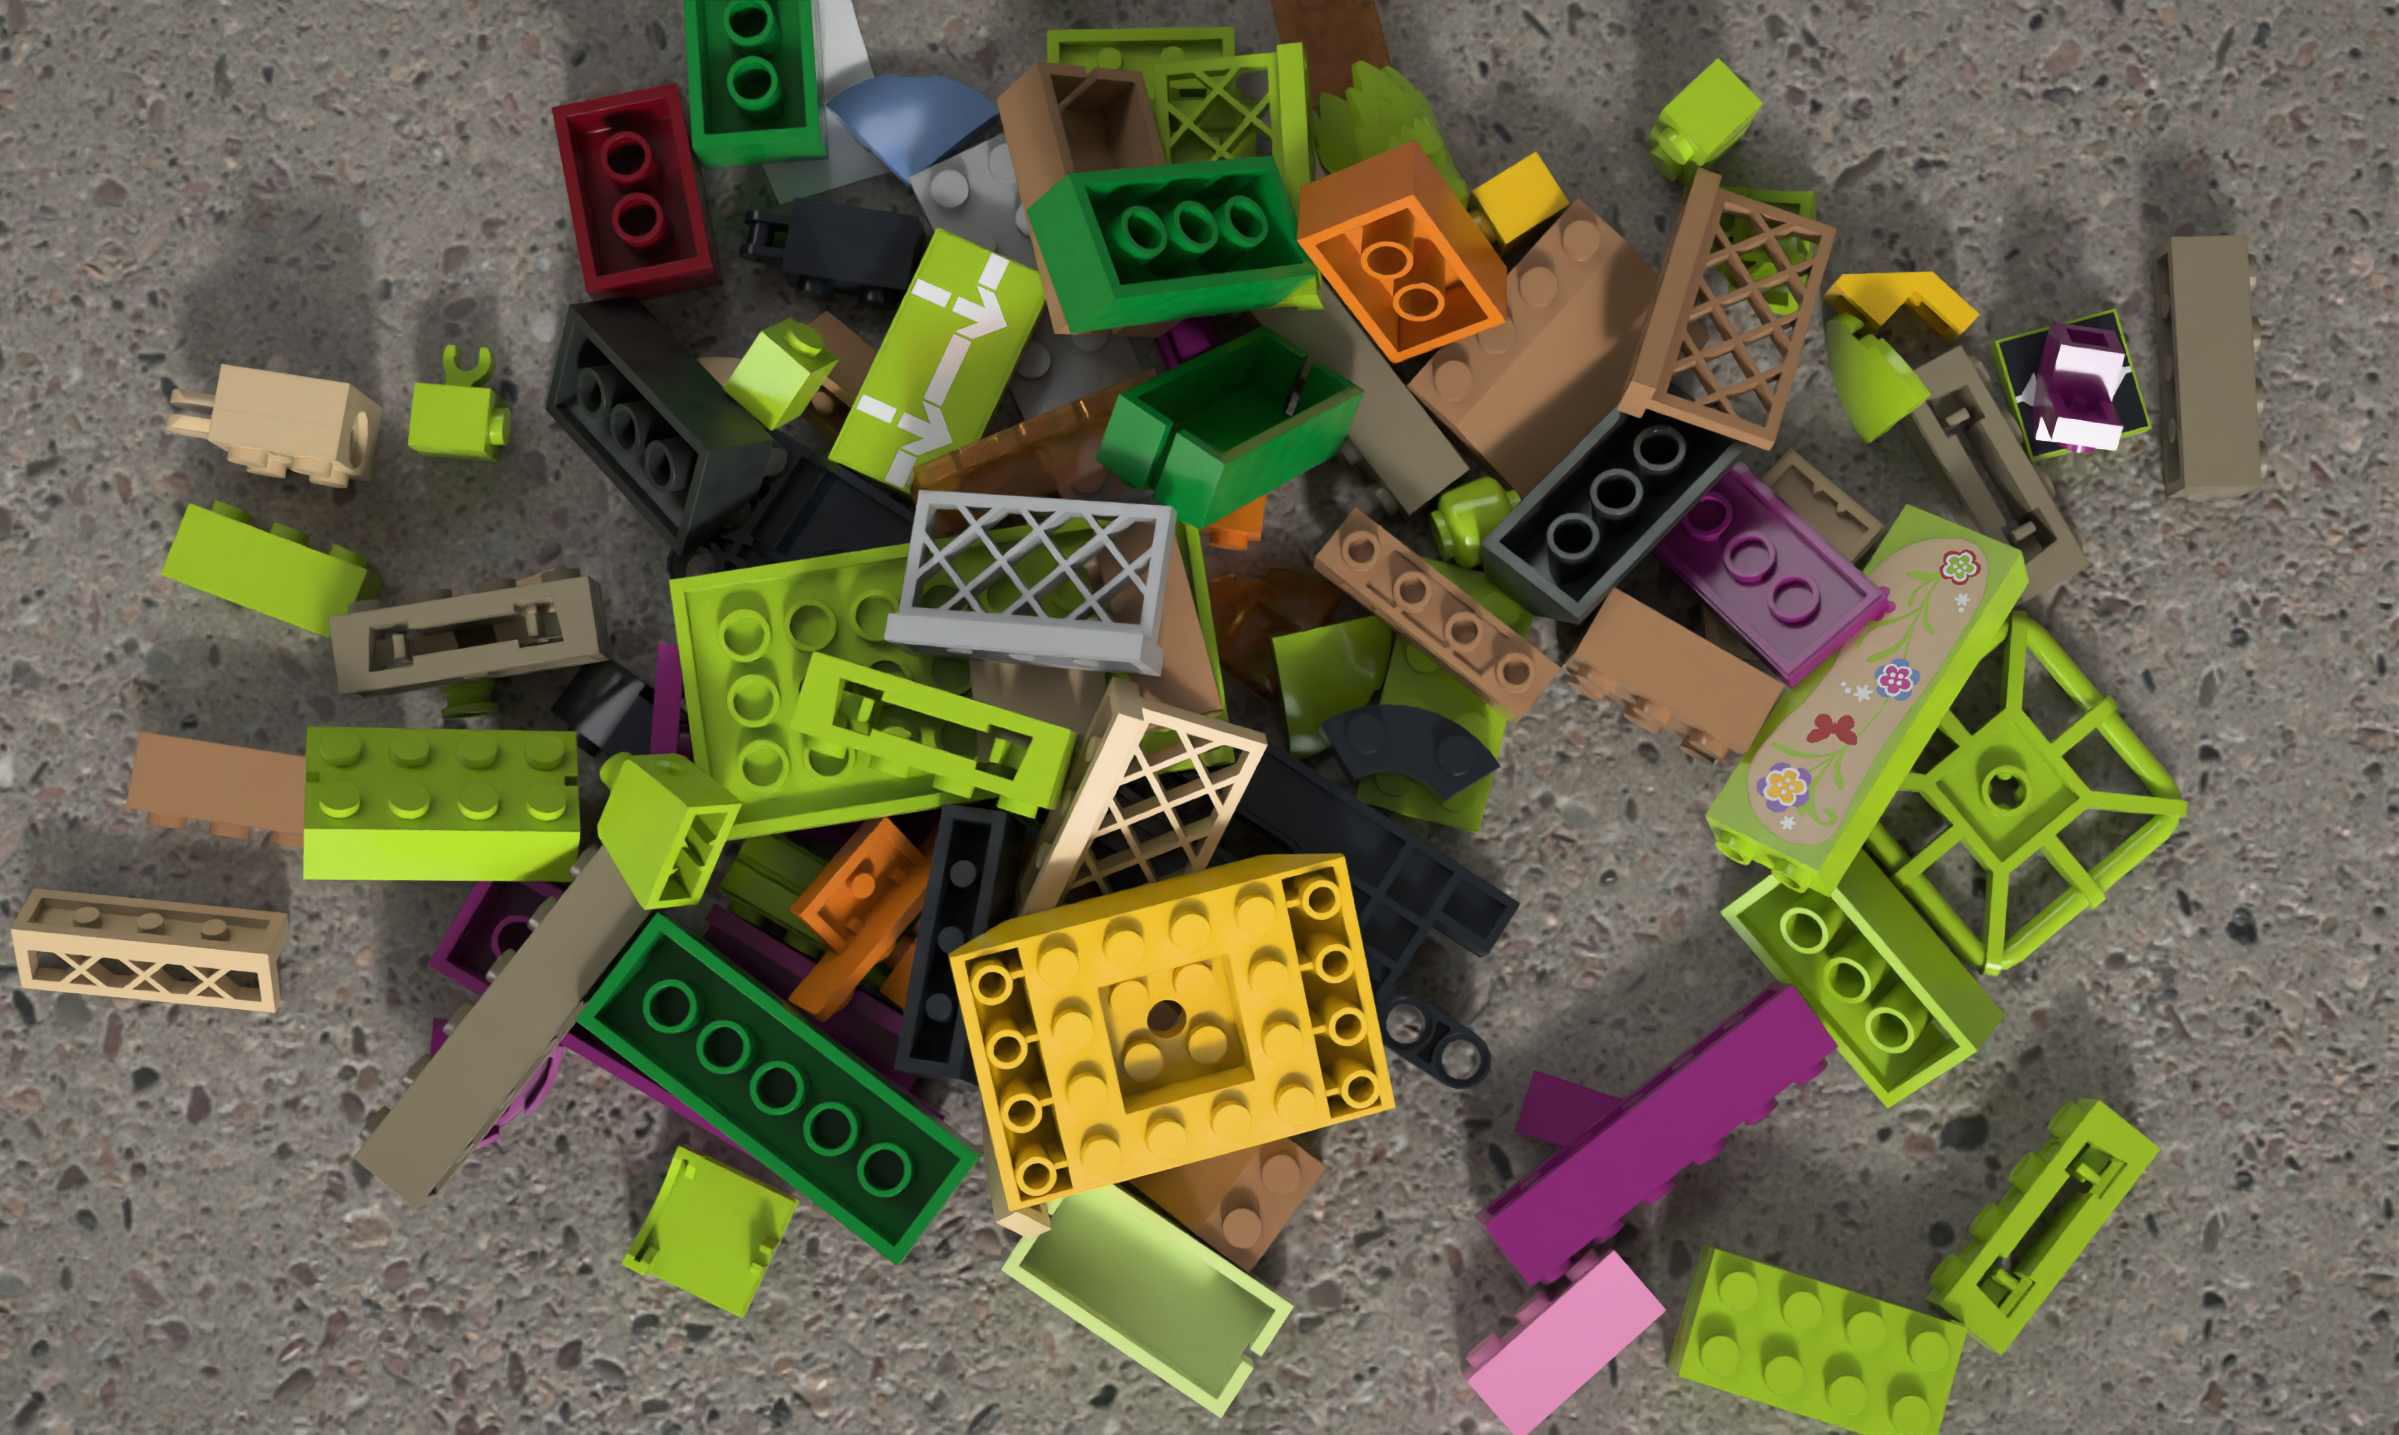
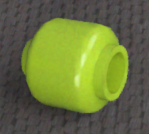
M1484 476L1441 492L1436 499V510L1428 513L1431 533L1441 557L1444 560L1453 558L1460 567L1465 569L1483 564L1480 543L1521 502L1517 491L1514 489L1505 492L1498 481L1490 476Z

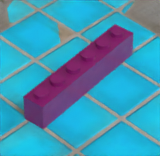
M1775 980L1630 1093L1620 1104L1475 1214L1474 1217L1522 1280L1531 1287L1539 1281L1544 1285H1548L1562 1277L1572 1268L1575 1261L1571 1256L1590 1241L1598 1245L1618 1233L1626 1223L1622 1216L1641 1201L1645 1205L1652 1204L1669 1193L1677 1183L1673 1176L1694 1161L1696 1165H1701L1720 1153L1727 1145L1724 1136L1744 1121L1746 1125H1752L1766 1117L1778 1104L1774 1097L1790 1084L1795 1082L1797 1086H1800L1817 1077L1828 1066L1825 1057L1839 1046L1792 984Z

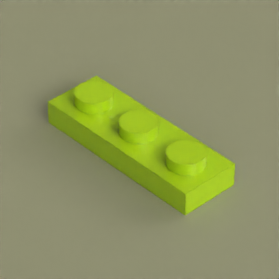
M1235 27L1047 30V63L1085 66L1086 74H1089L1095 67L1142 72L1146 89L1154 87L1153 64L1235 56ZM1213 76L1210 78L1218 84L1224 76ZM1196 78L1169 81L1170 87L1180 90L1181 96H1206L1208 88Z

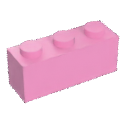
M1592 1246L1582 1251L1574 1258V1265L1565 1273L1568 1279L1549 1296L1543 1289L1535 1293L1515 1312L1514 1316L1519 1321L1515 1327L1501 1339L1495 1333L1490 1334L1466 1356L1465 1359L1471 1366L1462 1375L1513 1435H1527L1666 1311L1650 1290L1615 1250L1610 1247L1604 1246L1598 1253Z

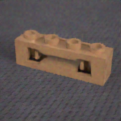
M1357 507L1352 510L1315 557L1314 569L1513 725L1523 717L1561 669L1551 659Z

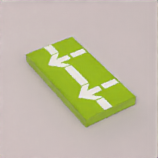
M937 227L828 456L829 461L916 501L919 490L959 492L1047 305L1039 271ZM937 509L938 511L943 512L947 515L950 512V510Z

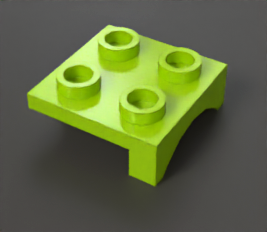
M688 1144L679 1145L655 1203L621 1265L643 1276L651 1274L740 1318H744L801 1199Z

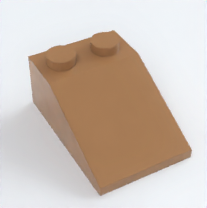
M1285 1137L1133 1178L1128 1181L1192 1232L1250 1274L1327 1167L1292 1139Z

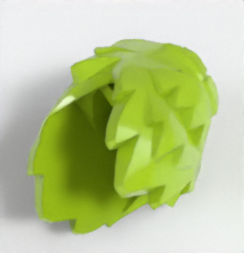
M1360 60L1351 65L1354 88L1350 87L1345 90L1347 101L1331 93H1320L1316 103L1317 116L1313 114L1314 148L1320 166L1327 176L1416 140L1467 211L1468 187L1465 180L1459 174L1434 111L1424 94L1420 90H1415L1402 74L1390 66L1379 70L1375 66Z

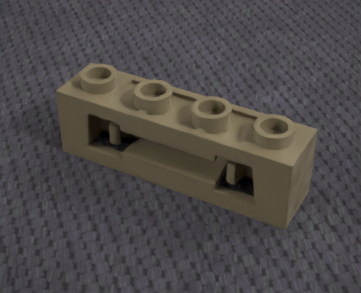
M1960 344L1913 370L1931 396L1920 407L1899 420L1898 423L1957 524L2022 550L2029 583L2014 607L2090 566L2085 556L2088 547L2082 532L2073 521L2069 519L2064 520L2052 500L2055 497V489L2049 476L2039 465L2035 464L2032 466L2020 445L2023 442L2021 429L2014 417L2006 410L2000 411L1988 391L1991 387V381L1980 360L1973 355L1968 357ZM1966 420L1970 427L1964 432L2013 517L2015 520L2022 517L2026 523L2007 535H2004L2000 528L2008 523L1957 436L1954 434L1947 438L1945 435L1946 432L1959 426L1960 422Z
M566 568L544 572L541 574L542 583L517 587L515 579H495L476 584L477 593L457 597H452V590L433 589L412 594L413 604L388 607V602L385 599L363 600L347 605L348 614L328 617L338 693L358 701L611 660L601 585L589 576L581 577L580 569ZM553 607L556 611L546 614H527L528 611L541 610ZM526 620L528 637L537 639L538 643L548 642L550 638L563 637L564 641L530 646L522 644L517 639L416 655L414 639H408L404 637V634L392 635V638L386 639V634L414 630L426 636ZM394 663L414 664L411 666L386 669V665Z

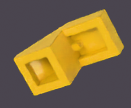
M1933 271L1842 274L1822 297L1839 314H1849L1861 320L1865 326L1858 331L1863 336L1867 334L1873 335L1903 305L1947 346L1959 337L1980 315Z

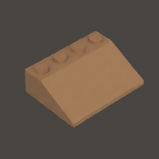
M1577 198L1507 275V322L1442 346L1408 383L1407 389L1449 441L1490 477L1498 481L1507 492L1515 489L1522 501L1618 405L1658 276L1621 235ZM1697 321L1687 325L1686 330L1700 351L1711 337ZM1681 349L1677 361L1686 358ZM1676 376L1672 377L1670 381L1672 382Z

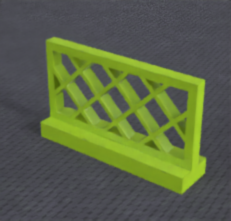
M1303 43L1278 44L1277 52L1153 64L1156 126L1166 165L1174 164L1173 153L1191 133L1215 153L1209 161L1235 159L1231 155L1232 151L1255 127L1272 142V155L1298 220L1301 186L1316 180L1310 63ZM1268 71L1269 92L1251 112L1227 92L1242 74ZM1213 76H1224L1218 84L1210 78ZM1196 78L1211 92L1187 118L1171 105L1169 81ZM1220 99L1244 118V121L1222 146L1198 127V124ZM1269 109L1271 129L1260 120ZM1171 116L1181 124L1173 136ZM1315 265L1318 273L1315 277L1275 306L1264 309L1297 307L1298 311L1324 309L1321 271Z

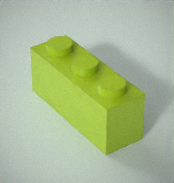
M217 500L214 501L211 511L189 503L160 573L179 583L331 639L328 617L348 614L347 605L350 603L376 599L384 578L365 569L369 558L335 544L332 545L329 555L307 547L311 536L276 522L273 523L270 533L248 525L252 514Z

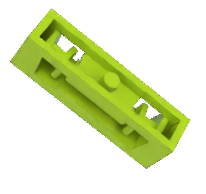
M815 651L812 653L789 727L791 730L808 735L805 748L840 759H844L847 747L872 755L869 768L905 779L908 778L911 767L936 774L932 785L933 788L969 799L972 797L974 787L1000 794L996 807L1034 819L1039 807L1057 810L1080 733ZM855 682L884 691L882 701L996 735L998 728L1001 727L1031 736L1033 739L1030 746L1026 747L995 738L988 761L1018 770L1014 780L986 772L987 763L875 729H872L871 735L847 729L848 717L877 726L883 702L852 693L853 684Z
M2080 1098L2077 1103L2069 1101L2058 1110L2047 1127V1131L2052 1135L2038 1154L2031 1151L2016 1164L2008 1177V1182L2013 1186L1998 1205L1991 1202L1978 1213L1968 1230L1973 1235L1972 1239L1959 1256L1951 1253L1943 1259L1929 1279V1284L1934 1288L1925 1300L1952 1322L1967 1327V1334L1983 1347L2000 1355H2003L2161 1150V1148L2099 1099ZM2084 1146L2079 1155L2074 1159V1157L2077 1155L2080 1149ZM2070 1174L2082 1183L2085 1180L2091 1182V1185L2084 1194L2079 1190H2075L2021 1259L2012 1271L2019 1277L2018 1279H2015L2002 1267L1996 1269L1992 1265L1997 1257L2006 1259L2070 1177ZM1985 1274L1984 1278L1979 1282L1978 1285H1976L1978 1281L1982 1278V1276Z

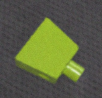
M628 752L615 754L604 763L600 770V779L611 793L597 825L598 837L644 910L698 905L742 802L683 755L669 753L633 756Z

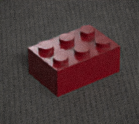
M677 82L551 107L583 278L588 295L594 301L633 295L639 301L723 285L724 282L701 163L692 148L690 106Z

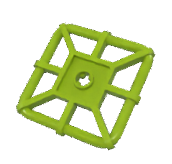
M2014 609L2011 610L1982 656L1984 658L2003 642L2004 656L1999 711L1970 734L1954 714L1948 710L1937 729L1953 749L1925 773H1908L1898 789L1919 792L1948 827L1911 857L1905 853L1879 821L1864 842L1890 873L1887 878L1898 890L1903 888L1955 952L1971 966L1978 968L1980 975L1997 977L2001 970H2007L2022 962L2082 910L2088 908L2093 911L2106 899L2104 892L2164 843L2177 828L2180 818H2187L2188 801L2181 800V792L2171 775L2116 712L2120 705L2109 693L2103 696L2044 627L2035 620L2028 618L2026 611ZM2026 646L2083 712L2050 742L2022 710ZM2097 728L2148 788L2153 797L2090 791L2062 758V755L2093 729ZM1994 776L2001 781L2011 777L2016 780L2018 787L2012 794L2017 803L2013 808L2010 809L2005 803L1995 805L1991 801L1989 795H1991L1993 789L1990 781ZM2086 809L2153 816L2150 821L2089 872L2085 871L2056 836L2057 833ZM1959 841L1987 873L1981 941L1922 873ZM2039 849L2064 878L2068 889L2004 942L2009 873Z

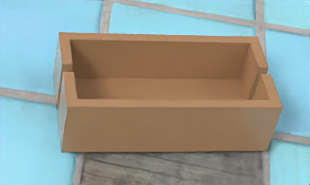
M1036 61L997 99V104L1054 334L1103 336L1111 329L1113 336L1160 338L1183 319L1070 333L1026 209L1068 173L1166 165L1143 74L1137 71L1097 67L1089 74H1086L1085 66Z

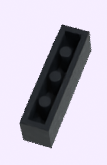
M943 803L899 1034L900 1039L894 1066L895 1070L919 1078L979 1087L948 954L981 934H985L1003 921L1010 919L1027 826L1008 812Z

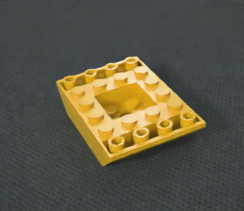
M1342 853L1259 855L1003 921L985 934H981L948 954L1009 1212L1396 1108L1346 860ZM1163 1000L1178 1002L1181 1005V1017L1173 1028L1166 1031H1156L1148 1027V1013L1156 1003Z

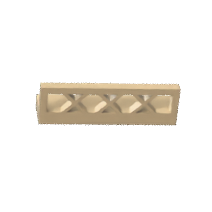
M34 888L10 928L21 988L276 1013L281 1002L276 961L290 933L287 913ZM37 951L53 952L71 966L66 970L39 967ZM102 957L119 959L131 968L134 973L130 976L116 975L97 961ZM165 964L183 965L197 976L198 979L194 982L177 981L161 967ZM230 970L258 973L260 989L240 987L225 974Z

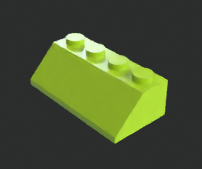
M1862 848L1857 853L1830 898L1809 887L1805 893L1797 892L1778 881L1772 875V869H1768L1720 911L1721 915L1774 977L1780 982L1792 984L1839 1046L1836 1049L1887 1109L1976 1053L2005 1016L2004 1012Z

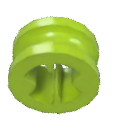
M489 679L439 687V695L444 696L447 700L446 708L441 710L442 719H469L499 713V703L494 702L491 698L492 691L497 688V681Z

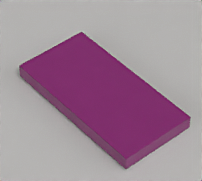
M1740 460L1649 552L1790 689L1889 605L1887 595Z

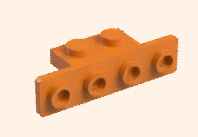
M887 817L865 820L788 909L829 950L789 996L788 1001L796 1009L820 1022L827 1021L832 1014L837 1013L849 1003L853 997L855 987L872 967L890 955L896 946L897 938L912 920L923 911L940 821L916 848Z

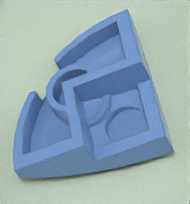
M897 73L878 76L848 88L826 104V109L868 152L872 150L909 190L912 187L908 177L942 162L952 152L956 155L961 153L1000 117L999 108L987 97L961 82L938 75H933L931 78L919 76L899 77Z

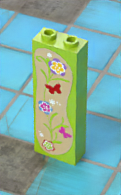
M1909 504L1905 505L1862 572L1887 595L1889 605L1792 689L1789 687L1786 689L1756 735L1747 753L1744 754L1705 814L1706 820L1716 838L1715 846L1724 855L1743 865H1749L1751 860H1754L1772 869L1771 873L1778 881L1797 892L1805 893L1809 887L1830 898L2029 583L2022 550Z

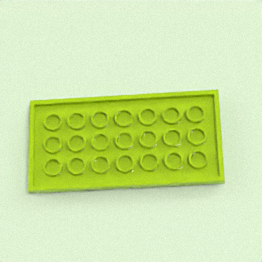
M1071 518L1050 537L1068 559L1092 539L1091 534L1096 532L1086 519ZM1176 519L1175 535L1223 708L1222 715L1211 718L1229 723L1199 530ZM1098 520L1103 528L1107 527L1111 522H1113L1108 520ZM1030 525L991 530L988 533L1005 554L1031 533L1033 529ZM958 536L935 539V541L943 549ZM978 539L955 558L952 564L966 583L969 584L997 560L983 541ZM1042 542L1013 567L1028 587L1032 589L1060 564ZM910 543L669 580L694 762L697 767L742 802L726 841L938 809L943 807V803L964 805L999 799L1000 794L974 787L971 799L933 788L932 785L936 774L913 767L910 768L907 779L869 768L872 755L847 747L844 759L805 748L808 735L789 729L813 651L973 700L969 660L910 656L884 640L888 613L898 614ZM931 551L929 552L928 561L934 557ZM1084 564L1077 570V573L1092 591ZM944 568L924 584L920 608L939 609L960 591ZM1005 573L979 594L977 598L989 613L1001 614L1023 595L1007 573ZM1067 578L1045 596L1040 603L1051 618L1065 619L1087 600L1072 580ZM1108 602L1103 607L1110 616H1113ZM970 603L960 610L975 612ZM1033 608L1022 615L1039 617ZM1095 612L1091 617H1098ZM1106 672L1107 688L1113 676L1130 681L1127 673ZM854 682L852 693L883 702L877 726L848 717L847 729L866 735H871L872 729L979 761L976 729L882 701L884 691ZM1167 729L1148 735L1144 734L1141 739V744L1148 756L1182 742L1177 731L1174 729ZM1223 744L1200 753L1206 767L1235 763L1233 747ZM1135 754L1131 762L1138 760ZM1191 758L1160 769L1156 773L1164 774L1196 768ZM990 764L986 772L1014 780L1018 771L1001 764Z

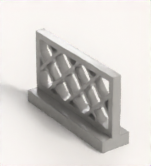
M919 490L898 614L888 613L884 640L910 656L1161 676L1164 649L1157 643L1177 511L1172 506ZM936 510H959L971 526L945 548L941 549L932 537ZM972 511L987 513L980 519H977ZM1008 514L1023 515L1033 531L1004 554L988 531ZM1035 516H1049V518L1040 524ZM1071 518L1086 519L1097 535L1067 559L1050 536ZM1098 520H1108L1113 522H1111L1107 527L1103 528ZM1135 522L1155 524L1152 547L1133 563H1130L1113 540ZM978 539H981L997 561L967 584L952 564V561ZM1043 542L1060 565L1030 589L1013 566ZM1107 547L1124 570L1093 594L1077 573V570ZM931 551L934 557L928 561L929 552ZM944 568L960 591L939 609L920 608L924 584ZM1146 570H1148L1147 583L1140 576ZM1007 573L1023 596L1001 614L989 613L977 596ZM1067 578H1070L1087 601L1065 619L1051 618L1040 601ZM1134 582L1144 595L1140 625L1115 623L1103 606ZM969 603L975 610V612L960 611ZM1033 608L1039 617L1022 615ZM1096 612L1103 622L1086 620Z

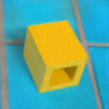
M1534 152L1472 190L1467 208L1470 211V217L1492 245L1498 256L1502 258L1549 229L1569 208L1570 203L1538 153Z

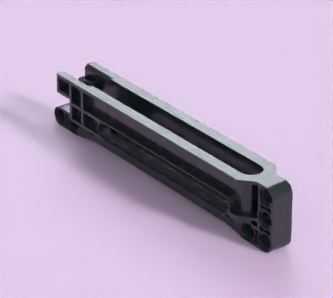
M763 428L774 439L772 448H780L787 452V463L784 469L774 476L763 477L759 493L749 501L751 517L744 527L737 530H728L722 526L689 556L680 557L671 548L667 557V572L671 580L685 578L688 562L694 556L703 553L714 556L716 561L714 573L906 544L911 541L915 513L842 466L810 450L784 432L777 429L771 431L768 428ZM934 526L932 534L934 539L951 537ZM1228 715L1229 723L1247 728ZM1267 740L1268 745L1232 817L1270 840L1288 854L1342 853L1345 856L1383 1046L1443 1085L1454 1089H1470L1479 1085L1485 1079L1491 1067V1053L1487 1044L1477 1034L1423 999L1413 995H1399L1391 990V988L1431 927L1481 958L1490 953L1521 903ZM1233 747L1235 763L1207 767L1209 773L1211 774L1236 764L1243 750ZM1196 769L1166 773L1181 784H1186L1200 778ZM1120 785L1115 794L1122 809L1146 800L1124 785ZM1224 787L1218 789L1220 795H1221V793H1222ZM1209 794L1201 796L1213 804ZM1108 808L1106 815L1112 813L1110 808ZM1164 811L1131 824L1140 843L1174 830ZM1121 829L1094 838L1095 841L1115 854L1130 848ZM1198 840L1192 842L1194 847ZM1183 846L1152 857L1149 861L1159 878L1184 868L1189 858ZM1217 846L1206 869L1240 860ZM1137 863V864L1134 865L1135 867H1137V868H1139L1140 870H1142V868L1140 867L1139 863ZM1400 1005L1413 1007L1421 1018L1422 1028L1419 1035L1408 1043L1395 1041L1387 1030L1386 1020L1389 1013ZM1457 1040L1467 1042L1476 1054V1064L1473 1071L1463 1078L1451 1077L1442 1065L1444 1049L1450 1043Z

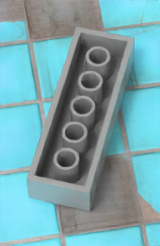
M1005 132L908 177L914 196L933 235L937 227L1039 271ZM1046 305L1007 390L1059 498L1132 504L1153 494L1155 491L1152 489L1141 491L1125 485L1120 481L1117 474L1095 460L1118 395L1147 381L1127 336H1113L1111 329L1103 336L1054 334L1048 306Z

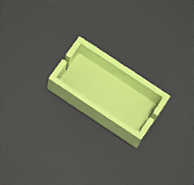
M1120 1183L1045 1202L1048 1213L1053 1215L1050 1219L1052 1229L1032 1239L1022 1236L1001 1270L1222 1418L1254 1369L1253 1359L1245 1355L1243 1351L1250 1344L1252 1351L1259 1356L1263 1355L1294 1307L1292 1299L1254 1273H1247L1206 1241Z

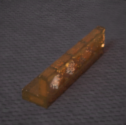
M1152 368L913 467L906 485L915 505H917L919 490L1042 497L1108 469L1095 459L1117 397L1120 393L1157 376L1155 369ZM937 509L932 537L934 539L944 538L971 525L959 510ZM972 511L977 519H980L987 513Z

